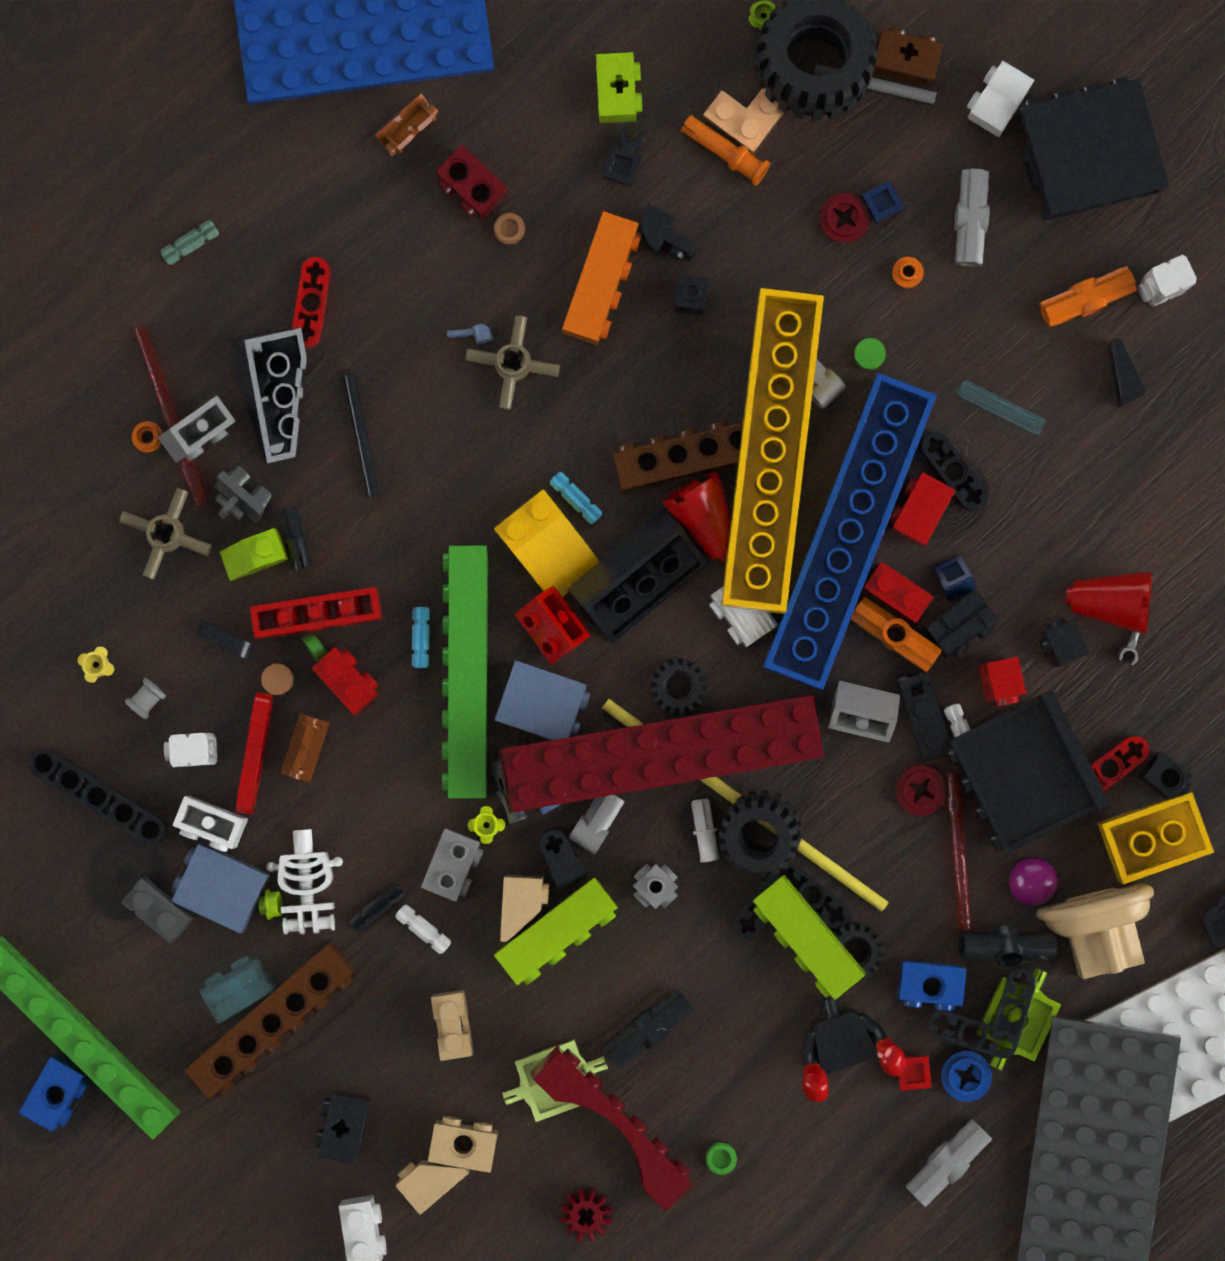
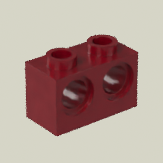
M463 145L436 170L437 178L439 179L437 182L438 186L449 196L454 193L462 201L459 204L460 207L472 218L477 215L483 220L508 194L507 187ZM455 168H463L467 171V175L463 180L456 181L450 177L451 172ZM478 189H485L490 193V196L484 202H477L472 198L474 192Z

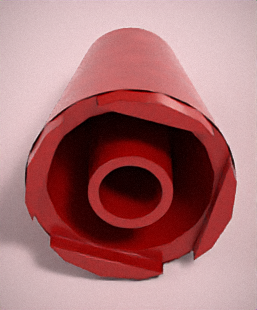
M714 471L705 474L708 480L701 482V480L698 481L696 478L668 495L669 499H663L662 502L670 514L711 560L719 559L720 562H723L727 559L731 514L721 478L718 472Z
M1143 571L1075 580L1073 587L1067 586L1066 605H1071V612L1138 634H1147L1152 573Z

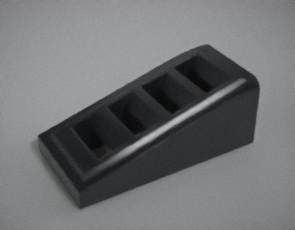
M1116 338L1108 344L1117 403L1120 408L1144 396L1146 390L1121 338Z

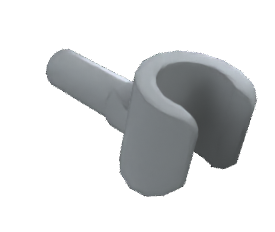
M1132 632L1127 645L1119 649L1117 656L1120 661L1126 651L1133 652L1130 665H1134L1138 661V653L1135 650L1139 637L1138 633Z

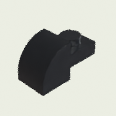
M648 203L643 213L641 227L642 238L646 247L654 255L658 256L662 247L665 246L668 248L666 252L672 257L681 261L685 257L691 261L697 250V243L672 230L676 223L675 217Z

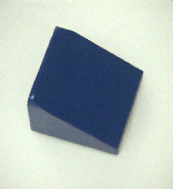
M961 555L932 567L948 602L976 589L974 577Z

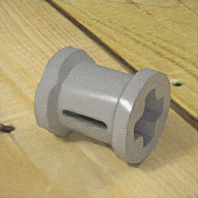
M144 678L142 681L143 686L132 698H127L125 703L142 718L147 719L149 717L148 712L160 699H165L167 695L152 681Z

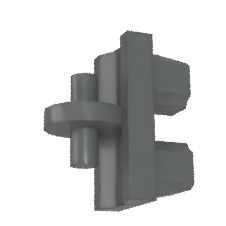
M239 465L228 473L222 471L216 477L217 482L214 485V488L220 493L215 500L222 506L218 515L225 519L231 514L238 521L246 515L253 523L257 524L262 519L265 507L271 499V493L259 485L249 494L243 486L249 481L250 476Z

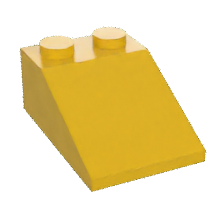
M544 489L494 528L495 532L543 591L554 585L561 596L564 597L569 593L568 587L600 562Z
M1192 792L1097 822L1117 880L1122 884L1214 853Z

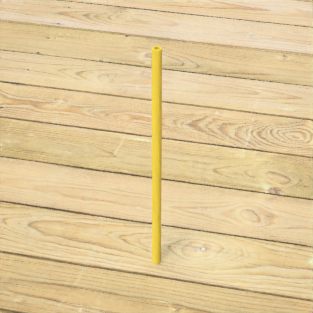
M610 699L602 707L604 711L626 727L643 725L641 721ZM718 777L700 779V781L732 804H735L737 799L742 796ZM755 820L778 837L776 830L769 823ZM801 839L797 849L799 853L880 912L886 908L889 903L887 900Z

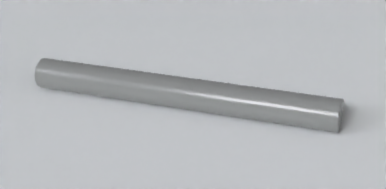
M816 64L813 75H829L840 69ZM871 77L870 84L867 86V89L929 104H934L937 94L934 91Z

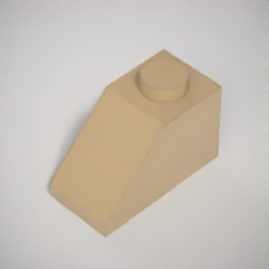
M425 1160L420 1161L416 1166L410 1162L397 1174L401 1179L397 1181L395 1186L421 1215L468 1175L470 1169L432 1163Z

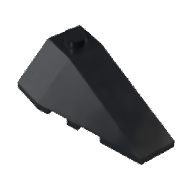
M298 327L265 331L230 338L235 371L264 463L268 464L295 457L300 419L297 417L299 399L303 396V388H301L303 369H306L307 362L302 329Z

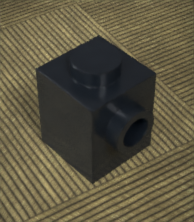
M1064 617L1047 623L1048 630L1041 632L1043 638L1039 640L1041 649L1046 658L1051 656L1055 667H1060L1089 654L1075 619L1066 622Z

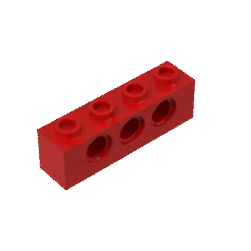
M376 587L250 607L254 638L259 640L383 620L379 590Z

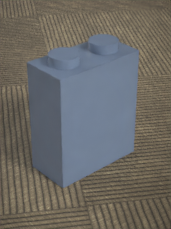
M515 661L495 721L551 740L577 736L581 724L575 721L579 709L585 711L591 693L585 691L586 684Z
M199 843L196 848L192 846L184 860V864L188 865L183 877L177 876L170 892L174 894L171 902L238 933L244 932L271 874L205 843Z

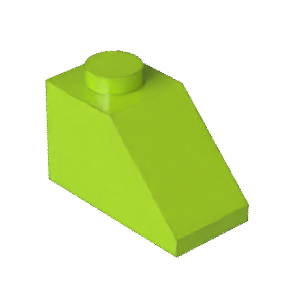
M275 528L245 538L220 551L230 581L289 561L280 532Z

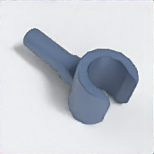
M478 324L472 328L447 331L448 338L474 336L477 345L493 340L490 328L484 324Z

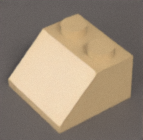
M509 874L504 876L500 942H507L541 911L542 904H548L549 884L543 883L544 876Z

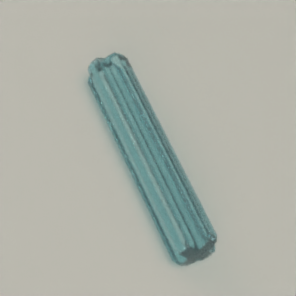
M965 380L958 390L960 397L1034 434H1040L1045 426L1046 420L968 380Z

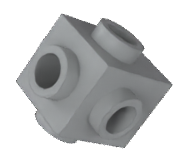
M656 863L652 867L646 864L633 876L637 880L633 884V887L637 890L633 895L645 908L650 904L655 909L659 905L666 908L678 896L674 892L678 888L674 882L678 877L666 864L661 868ZM653 881H659L662 884L660 892L654 893L650 890V884Z

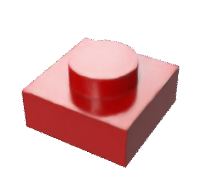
M928 1055L905 1057L907 1062L906 1068L903 1073L898 1075L899 1090L932 1088Z

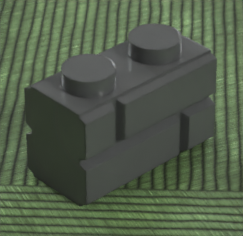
M148 877L141 878L121 902L130 911H136L135 915L169 943L176 941L195 918L184 907L171 902L173 898Z

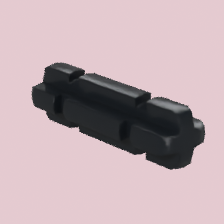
M395 883L386 890L387 893L379 895L362 909V913L359 912L350 919V924L358 933L370 926L369 923L371 921H376L392 908L394 902L398 903L405 897L406 894L399 884Z

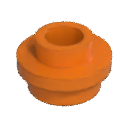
M913 257L899 259L892 269L894 281L903 288L917 286L924 275L922 264ZM911 267L914 275L906 277L903 274V268Z
M144 421L139 423L132 432L134 446L145 453L156 451L162 445L158 439L163 434L162 429L154 422ZM146 432L153 433V440L149 443L143 441V435Z

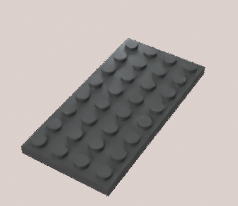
M1052 1016L1017 1261H1148L1181 1042L1179 1035Z

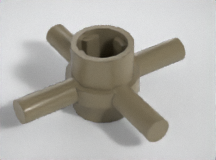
M515 316L511 342L503 346L497 353L469 348L467 350L466 361L493 365L498 375L504 379L498 407L500 409L511 410L515 384L524 379L529 372L554 377L559 376L560 365L532 360L529 352L523 347L528 319L524 316ZM512 355H517L518 361L521 363V369L516 371L509 369L507 366H504V361H509Z
M176 489L166 515L156 516L149 521L126 511H123L119 522L146 532L147 541L153 547L143 572L144 576L151 579L155 578L165 552L175 551L182 546L205 556H208L212 545L185 535L184 526L178 520L189 493L183 489ZM170 525L174 527L173 532L169 538L170 540L165 543L162 541V536L157 534L159 528L166 529Z

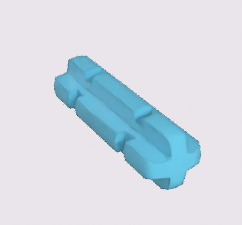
M562 472L557 473L550 480V485L557 492L560 491L562 493L561 496L578 513L582 512V517L589 524L595 523L602 515L601 510L595 504L591 505V500L573 483L570 484V480Z
M414 607L412 610V620H415V624L412 625V650H414L412 666L414 668H427L429 666L427 650H429L430 625H427V621L430 620V610L428 607Z

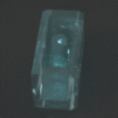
M246 955L231 964L234 971L224 977L218 972L203 981L206 987L199 991L200 995L218 1024L276 990L274 983L258 957L249 960Z

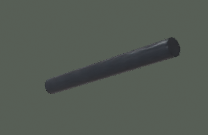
M355 373L343 375L367 497H376L380 493Z

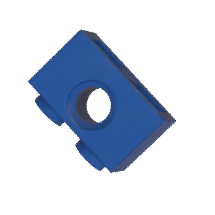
M900 959L896 997L899 1000H904V1006L922 1008L923 1002L935 1003V1009L954 1011V1006H963L966 968L959 965ZM931 977L936 978L939 983L937 991L933 994H926L923 991L924 981Z
M58 1054L51 1056L20 1109L19 1114L51 1132L57 1129L59 1125L64 1127L73 1113V1110L69 1107L74 1098L80 1099L89 1085V1082L85 1081L87 1075L76 1064ZM52 1086L62 1089L64 1093L62 1102L54 1101L51 1098L50 1090Z

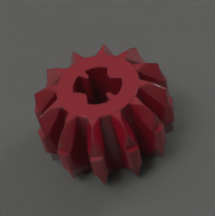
M579 1187L578 1199L573 1194L568 1193L566 1198L571 1205L561 1204L560 1210L567 1213V1215L560 1217V1223H571L566 1228L565 1233L570 1235L577 1230L576 1240L579 1242L583 1239V1233H588L589 1241L594 1242L595 1235L593 1231L596 1230L599 1235L604 1236L606 1230L601 1224L612 1225V1219L605 1216L613 1211L612 1205L602 1206L606 1202L607 1196L602 1194L595 1199L596 1188L593 1187L590 1189L589 1196H585L583 1187ZM582 1208H585V1211L588 1208L592 1209V1220L587 1221V1218H585V1221H582L580 1219V1210Z

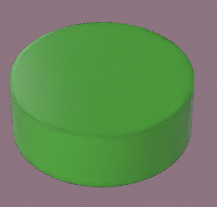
M874 338L863 339L854 350L856 364L868 371L880 367L886 357L884 345Z
M313 632L301 638L317 662L327 654V651Z
M722 1141L711 1144L705 1153L706 1165L715 1174L725 1175L730 1173L737 1163V1155L734 1148L729 1143Z

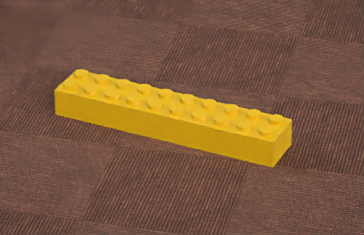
M760 288L758 294L721 600L722 607L784 614L787 610L824 300L823 295Z

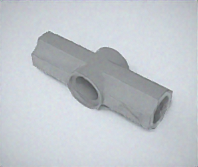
M971 168L961 171L959 203L956 205L954 229L957 231L955 264L974 267L982 266L984 238L988 230L990 207L987 205L989 171Z
M971 1119L949 1142H944L931 1154L928 1164L905 1187L926 1207L948 1184L955 1183L964 1175L970 1167V1162L992 1138Z

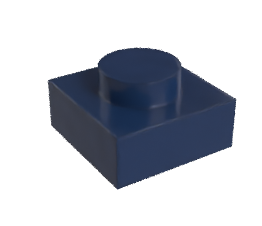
M890 180L861 196L875 224L904 209Z

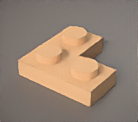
M766 88L760 90L748 108H745L722 90L703 114V118L739 145L747 146L749 152L753 154L784 112L778 109L779 103L776 100L772 103L766 98Z

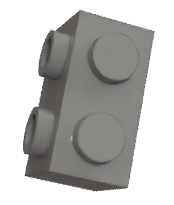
M216 396L164 432L158 439L176 463L185 457L190 462L204 452L201 446L210 440L212 445L228 435L225 429L233 424L235 420L219 397Z
M839 681L832 701L828 728L890 743L897 723L900 695Z
M445 828L421 888L455 902L459 896L466 897L472 879L467 878L471 866L478 867L484 850L479 849L481 841Z

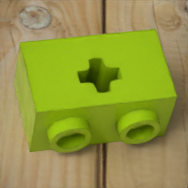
M633 52L596 54L599 123L636 122L637 112H642V93H635V81H641L640 62H634ZM622 82L623 93H617L616 83Z

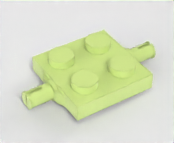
M575 1039L558 1045L563 1051L569 1048L580 1059L581 1063L578 1066L586 1074L590 1070L593 1073L608 1069L604 1056L586 1063L578 1051ZM556 1046L515 1060L520 1076V1087L502 1092L506 1105L525 1099L531 1107L536 1122L580 1106L573 1103L554 1101L532 1078L530 1072Z

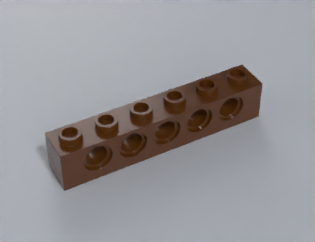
M744 416L739 418L740 423L728 426L727 421L717 422L709 425L710 430L700 433L697 432V428L679 432V438L667 440L666 436H659L649 439V445L637 447L636 443L619 446V452L613 453V459L621 492L624 493L738 465L740 449H736L730 444V437L735 433L742 434ZM703 441H712L717 447V452L712 456L703 455L699 450V445ZM673 448H681L685 451L687 458L682 463H673L669 459V452ZM644 455H650L655 459L656 466L650 471H644L639 467L638 460Z
M330 942L184 1071L208 1099L215 1094L221 1098L234 1086L231 1080L238 1073L245 1077L258 1065L254 1059L262 1052L269 1056L282 1044L278 1039L287 1030L291 1035L294 1034L306 1023L302 1018L311 1009L316 1014L330 1002L326 997L335 988L340 993L354 980L350 975L356 969L336 946ZM322 972L327 975L329 983L326 988L319 989L315 987L312 981L314 973ZM292 993H298L303 996L305 1001L303 1009L296 1010L290 1006L289 996ZM268 1014L278 1016L281 1022L279 1030L273 1031L266 1027L265 1018ZM250 1035L256 1040L257 1046L255 1051L250 1052L243 1049L241 1045L243 1036ZM225 1056L232 1061L233 1067L231 1072H222L218 1068L217 1061L219 1057Z

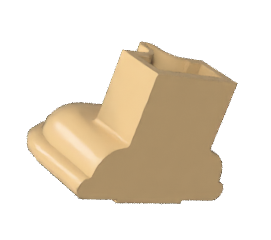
M1142 883L1118 889L1113 887L1065 899V902L1042 907L1037 910V917L1045 921L1047 927L1052 932L1068 937L1078 977L1086 979L1102 974H1115L1122 972L1126 968L1145 964L1135 922L1145 918L1150 908L1149 899L1153 897L1154 889L1152 886Z

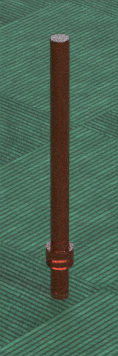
M141 327L134 330L165 421L168 429L179 423L147 328ZM186 457L180 460L183 469L180 471L183 482L188 484L195 506L207 503L200 483L202 476L199 467L194 465L193 460L189 462Z
M946 773L948 798L945 799L946 812H949L959 929L960 932L972 931L962 810H965L964 797L960 795L959 773ZM962 960V962H974V961H975V960Z

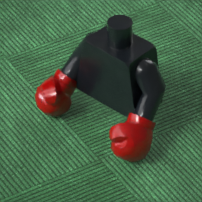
M832 996L818 1001L824 1018L811 1022L812 1028L806 1032L801 1050L804 1066L802 1090L808 1100L813 1102H823L826 1100L829 1094L827 1074L879 1057V1062L886 1074L895 1077L903 1073L907 1065L905 1054L887 1037L880 1024L865 1012L857 1013L853 1008L841 1011L838 1000H834Z

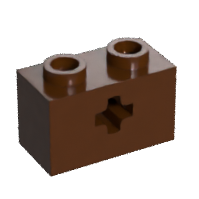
M889 28L888 31L882 29L876 49L878 52L873 74L931 87L935 80L943 44L936 42L937 40L934 37L919 35L917 38L906 35L904 30L898 28ZM905 51H910V52H911V53H910V57H911L910 61H907V60L904 59V58H905V55H904V52H905Z

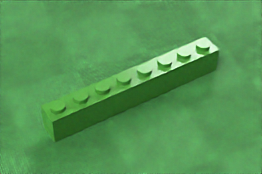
M449 546V553H443V572H449V584H443V603H449V616H443V635H448V647H443L442 660L443 666H448V679L443 678L442 695L443 697H448V710L442 711V728L448 729V741L442 742V760H448V773H442V792H448V798H487L488 547Z
M0 936V990L152 1140L155 1139L181 1111L3 936Z

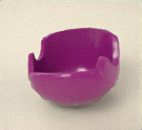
M1042 858L1021 860L1011 870L1009 878L1012 894L1021 903L1027 905H1039L1050 900L1057 892L1059 882L1056 869Z

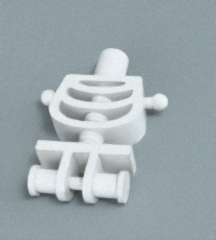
M312 829L293 831L294 854L280 856L279 864L269 862L266 866L269 872L278 871V884L282 890L301 896L300 905L281 907V913H298V919L283 918V932L288 934V932L299 931L300 934H305V928L313 927L314 933H319L321 929L335 930L334 914L319 917V910L334 909V902L315 904L313 903V895L326 889L332 883V867L341 866L343 860L341 857H335L333 860H330L327 852L313 853ZM311 858H317V860H316V861H313V862H311L310 859H311ZM292 859H297V860H299V861L296 863V862H293V861H291V860H292ZM323 863L321 871L314 874L311 873L312 867ZM286 866L290 868H298V873L300 874L297 875L288 872ZM326 874L324 883L317 888H313L312 879ZM285 878L299 881L300 888L291 887L287 884ZM312 911V920L305 921L304 912Z

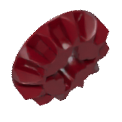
M836 194L829 198L821 209V229L824 230L829 239L840 243L854 242L864 235L869 226L870 214L868 207L861 198L854 194ZM852 208L850 221L853 222V225L845 223L837 228L839 217L836 214L839 212L845 214Z
M923 765L908 768L899 777L895 789L899 804L907 812L918 816L929 815L937 811L944 803L947 792L946 784L941 774L935 769ZM928 778L926 790L933 796L932 799L921 796L914 803L916 791L909 784L921 785Z

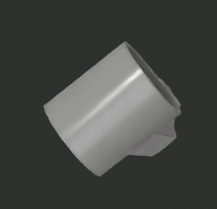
M816 358L812 401L824 410L847 388L831 369H826Z
M615 795L594 798L585 816H581L568 839L595 855L609 833L608 828L625 801Z

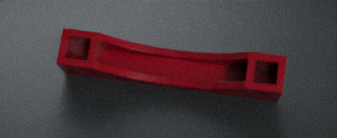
M557 1045L530 1072L533 1080L554 1101L587 1107L603 1115L617 1126L628 1139L635 1152L643 1189L667 1211L693 1185L688 1176L691 1173L690 1169L679 1158L674 1162L666 1154L669 1151L668 1147L657 1136L652 1140L644 1132L647 1129L646 1125L635 1114L630 1118L622 1110L625 1107L624 1103L613 1092L608 1096L600 1088L603 1085L602 1081L591 1070L586 1074L578 1066L581 1063L580 1059L569 1048L563 1051Z

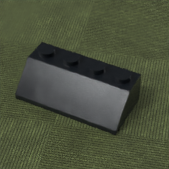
M662 509L567 589L613 644L705 568L708 562L682 526L665 509Z

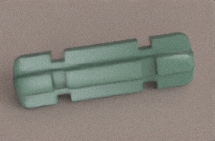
M207 220L199 225L200 229L196 230L194 228L175 240L173 246L169 244L161 249L160 253L166 263L169 265L174 264L180 260L179 257L181 255L185 257L204 245L206 239L210 241L218 236L219 232L211 220Z

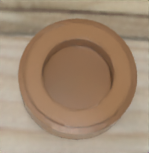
M514 213L500 215L494 223V234L497 240L504 245L519 243L525 234V225L521 217Z
M272 664L263 671L261 682L268 693L283 695L292 688L294 676L287 666Z

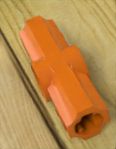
M1127 266L1097 279L1095 277L1089 278L1070 287L1069 291L1040 302L1041 314L1049 328L1065 323L1080 315L1085 317L1107 307L1108 303L1135 293L1137 291L1136 281Z
M866 597L860 601L851 616L850 621L881 641L887 649L897 652L926 673L943 651L911 629L904 620L895 618ZM891 628H899L904 634V639L899 642L891 641L888 638L887 631Z

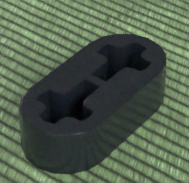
M204 620L201 621L195 633L249 660L255 648V645Z

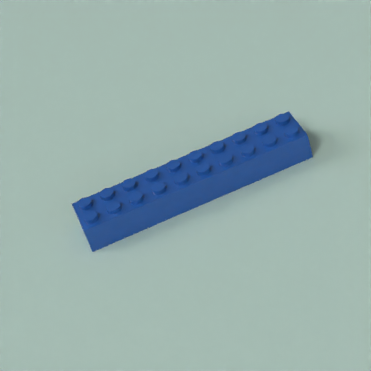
M877 373L787 601L786 613L782 614L762 666L763 669L819 691L824 689L937 395Z

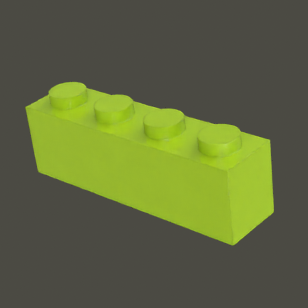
M785 875L753 900L756 904V907L753 909L754 912L765 924L770 921L777 930L774 936L784 948L790 945L797 954L794 958L797 964L805 973L810 970L818 979L815 985L826 998L831 995L836 1000L865 976L866 972Z
M594 876L498 950L494 956L516 985L523 981L527 986L541 975L538 969L549 962L553 966L566 956V953L563 951L572 943L577 947L591 936L588 930L596 924H599L602 928L616 917L613 911L618 906Z

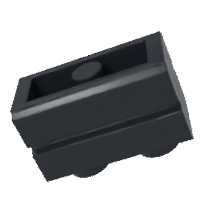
M974 589L925 625L923 630L931 641L943 650L941 654L945 658L952 654L956 659L970 648L967 642L976 635L981 640L995 629L992 623L998 620V617L979 592Z

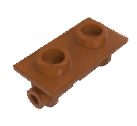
M419 93L382 127L375 136L392 157L397 152L401 154L403 152L402 149L432 121L435 122L437 120L436 116L439 114V111Z
M299 714L280 773L311 783L330 724L329 722Z

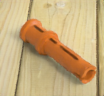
M690 115L685 121L684 125L686 126H682V133H685L728 162V167H730L731 171L737 170L752 180L751 184L754 186L760 183L771 165L769 161L763 162L751 154L747 146L741 145L738 147L696 119L693 115Z

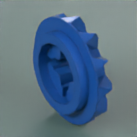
M964 1050L952 1054L943 1064L941 1080L944 1089L951 1097L959 1101L971 1102L978 1100L986 1094L992 1082V1072L985 1058L978 1053ZM971 1066V1074L978 1082L966 1081L959 1088L961 1077L955 1072V1069L966 1071Z

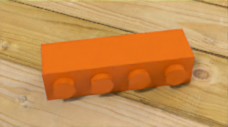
M603 211L562 327L563 334L597 346L600 338L606 340L612 324L611 321L607 320L610 309H617L622 292L617 291L621 280L627 281L632 263L627 262L631 250L637 252L642 238V234L638 233L639 223Z

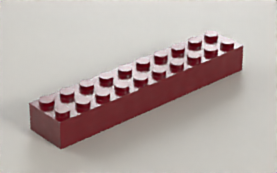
M813 695L499 750L509 813L824 758Z

